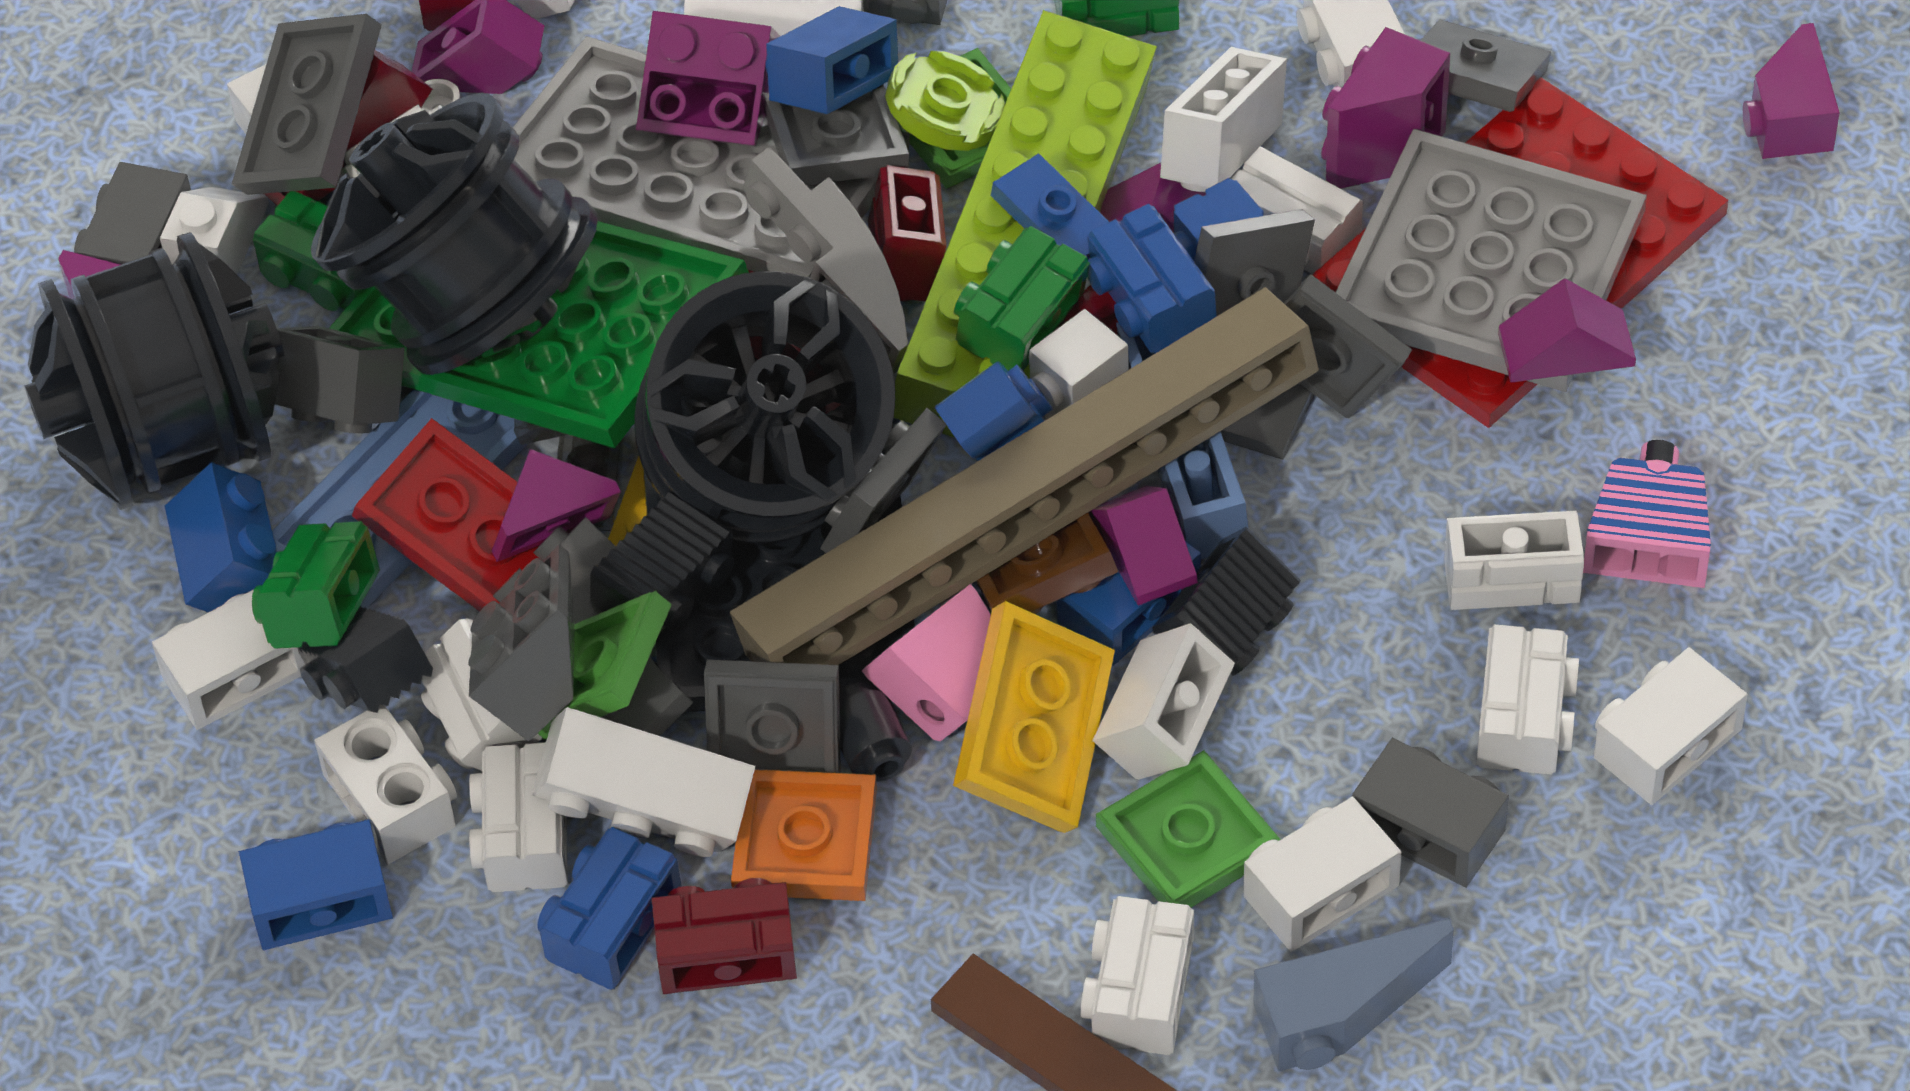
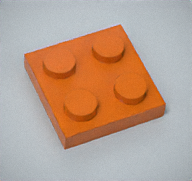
M754 770L735 842L731 875L732 888L743 880L762 878L770 881L772 884L786 882L788 898L866 901L877 795L876 775Z

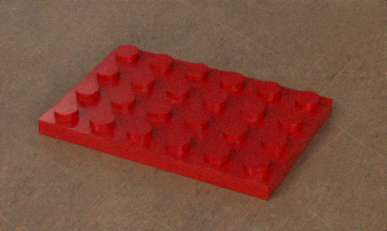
M1542 77L1536 81L1532 90L1514 111L1502 110L1465 142L1469 145L1647 195L1644 215L1606 300L1621 309L1727 214L1728 199ZM1366 228L1317 269L1312 276L1336 293ZM1408 346L1412 351L1401 366L1487 428H1490L1538 385L1530 381L1510 382L1509 375L1412 346Z

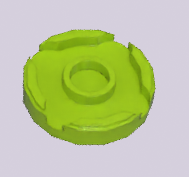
M930 51L928 57L915 58L916 52L906 55L895 65L888 80L885 98L890 113L904 130L924 143L945 150L969 151L985 146L991 140L1004 109L1005 101L1002 94L998 98L992 89L995 82L985 70L966 58L946 51Z

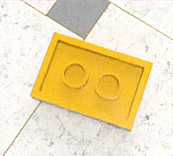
M1007 601L992 608L953 786L1059 832L1066 833L1077 828L1095 743L1092 740L1099 728L1115 650Z

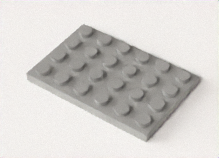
M586 36L513 126L520 140L515 156L516 161L535 181L543 179H557L561 181L570 191L572 197H581L593 207L597 213L598 221L743 259L748 270L753 272L777 271L793 273L808 278L811 277L815 264L804 262L793 252L784 232L770 218L761 217L752 208L747 199L746 192L743 190L751 160L768 147H771L778 155L766 117L764 118L756 147L637 131L636 123L646 54ZM901 132L909 152L910 134ZM860 178L834 182L852 203L860 217L863 218L871 207L873 197H875L877 178ZM806 185V186H807L810 190H812L813 188H815V187L818 186V185H815V186Z

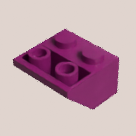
M653 11L636 130L756 147L765 118L764 93H769L768 74L765 66L767 57L766 44L780 37V35L772 26Z
M1388 27L1383 29L1371 47L1367 45L1362 47L1354 61L1351 76L1343 87L1337 85L1331 90L1324 104L1322 117L1328 122L1327 137L1322 147L1321 158L1326 160L1327 182L1342 189L1390 178L1413 129L1441 137L1446 132L1450 52Z

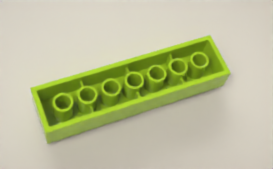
M1043 10L898 369L895 381V409L893 418L913 424L925 409L928 408L942 419L935 406L993 365L988 357L982 359L958 345L955 338L959 317L954 314L955 304L966 285L971 281L980 285L988 276L986 272L987 265L997 246L1003 240L1013 244L1024 230L990 196L993 182L1039 153L1100 212L1145 96L1157 46ZM1030 364L1023 371L1028 379H1030ZM946 425L942 434L954 437Z

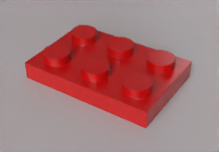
M433 418L428 421L357 502L352 513L353 518L357 521H362L366 527L368 526V529L479 612L491 601H496L499 604L500 602L493 597L497 590L519 568L523 570L527 564L538 558L533 552L539 546L499 562L496 561L492 548L517 481Z

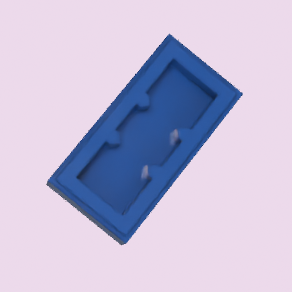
M1039 153L992 184L990 196L1024 229L1032 226L1054 238L1057 245L1065 244L1090 259L1087 236H1089L1091 230L1109 221Z

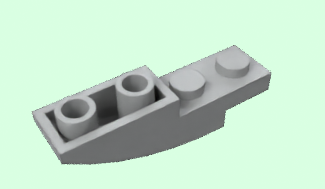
M768 147L750 162L743 186L750 205L761 217L770 218L784 232L791 249L801 260L815 264L811 279L839 292L866 316L884 344L894 375L898 372L908 346L905 317L896 284L885 257L872 233L852 203L830 177L810 190L773 149Z

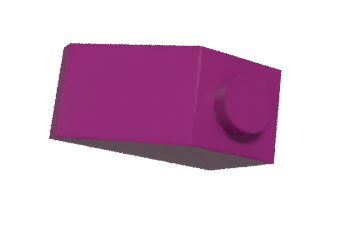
M474 0L418 41L411 72L424 82L432 79L448 80L458 87L459 92L502 94L519 81L525 82L529 80L538 70L543 57L540 48L545 25L507 0Z
M1814 23L1801 24L1759 70L1754 79L1752 100L1744 101L1743 103L1745 133L1747 137L1757 138L1762 159L1834 151L1840 112Z

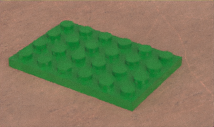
M598 221L592 242L580 260L568 288L562 293L557 289L551 296L558 305L553 318L533 337L511 348L486 358L479 355L473 360L443 373L434 375L420 373L409 362L406 353L407 347L402 345L391 332V319L395 309L374 286L362 289L329 329L404 347L401 386L615 448L634 425L635 405L640 385L649 367L656 343L673 315L689 299L703 289L726 278L749 273L743 259Z

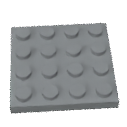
M1413 129L1336 293L1405 345L1508 375L1498 336L1499 325L1564 278L1607 300L1644 215L1647 195ZM1574 374L1526 381L1567 392Z

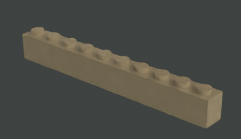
M1266 287L730 611L746 656L752 662L839 665L964 589L969 584L977 581L1318 372L1319 368L1309 326Z

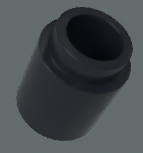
M869 682L854 683L839 690L840 749L851 773L876 775V782L893 778L901 772L911 756L912 745L890 699L882 691H878L874 684Z

